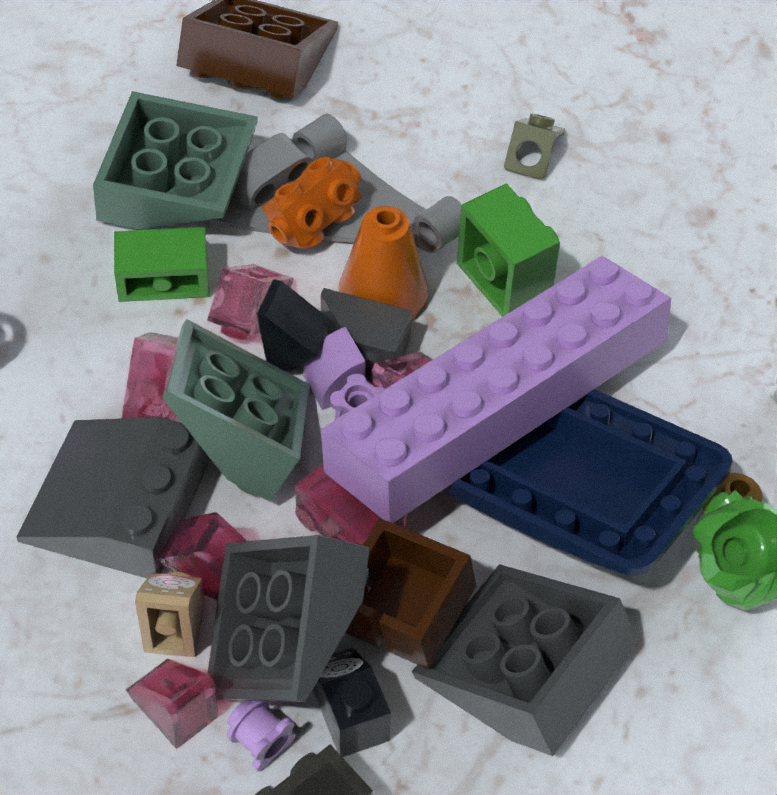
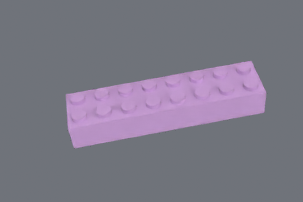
M602 255L321 428L324 473L380 518L394 523L665 343L668 336L671 297Z

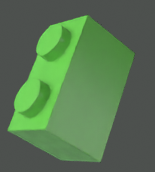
M205 227L114 231V275L118 302L209 297Z

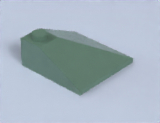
M186 319L181 327L162 398L225 478L236 484L243 492L258 495L271 502L300 460L310 384Z

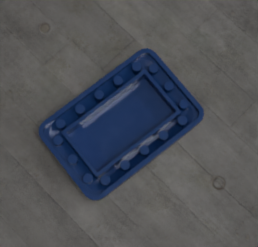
M594 389L442 491L518 531L569 554L625 575H640L650 571L659 562L729 476L733 461L730 452L722 445Z

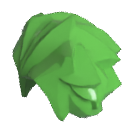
M736 490L730 495L727 492L716 495L709 501L705 511L700 513L698 521L693 527V536L699 543L696 551L699 554L700 572L703 579L716 592V596L734 607L747 611L770 604L774 599H777V508L768 503L756 501L751 496L743 499Z

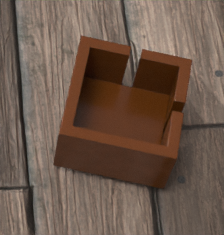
M380 518L363 546L370 548L367 565L368 580L364 589L363 602L345 633L378 648L384 640L388 652L429 669L477 586L471 555Z

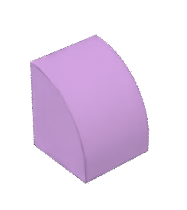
M346 327L326 336L321 343L317 355L305 361L303 365V377L310 384V389L322 410L331 407V394L335 391H340L347 384V377L349 375L362 374L365 376V359Z

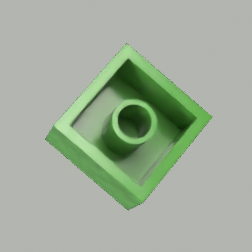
M506 183L462 204L457 265L502 317L554 285L560 249L559 238L550 226H545L533 213L530 204L524 197H519Z

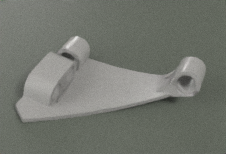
M326 113L295 132L292 138H289L284 133H278L247 152L224 218L209 220V223L270 233L268 229L269 220L262 206L275 197L274 194L278 188L287 183L294 182L311 162L322 157L343 160L354 165L362 178L358 189L363 197L353 205L355 213L352 217L340 223L332 222L322 230L324 234L323 240L354 243L365 214L376 207L391 206L401 210L408 217L416 247L429 253H436L459 237L462 204L454 197L446 196L428 209H425L398 192L346 151L347 136L345 130L334 116Z

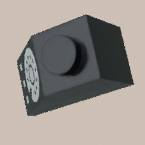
M353 647L334 653L314 686L313 692L339 758L390 741L391 711L372 666Z

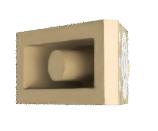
M170 572L167 574L150 573L137 591L135 599L144 652L195 657L205 606L202 578L192 577L183 572Z

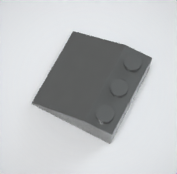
M163 417L74 420L16 536L17 541L143 578H147L150 573L161 574L210 462L209 456L181 422Z
M321 535L226 543L204 699L306 702L363 602L364 589L368 580L367 565L370 548Z
M499 564L462 610L430 668L426 669L417 665L412 670V674L415 679L507 739L553 756L636 645L638 639L620 598Z

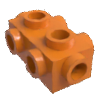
M329 157L318 158L311 162L299 178L278 188L274 194L275 197L262 206L269 220L268 229L271 235L279 243L306 249L319 244L324 238L322 230L332 222L340 223L352 217L355 213L353 205L363 198L358 189L362 178L357 168L349 162Z

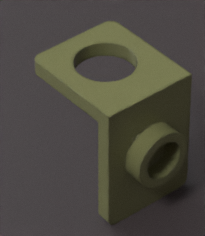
M533 113L530 114L529 119L524 118L515 121L504 168L512 172L543 179L547 173L555 138L564 135L565 128L554 126L555 119ZM525 141H533L541 149V158L534 166H526L518 159V148Z

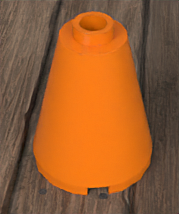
M391 206L376 207L368 211L362 220L340 278L338 289L342 293L412 310V322L417 318V313L423 306L425 307L428 301V284L408 217L401 210Z

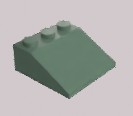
M132 91L93 183L96 220L144 229L224 218L253 138L258 117Z

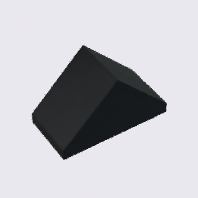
M273 279L257 312L266 361L284 371H288L315 357L332 321L287 284Z

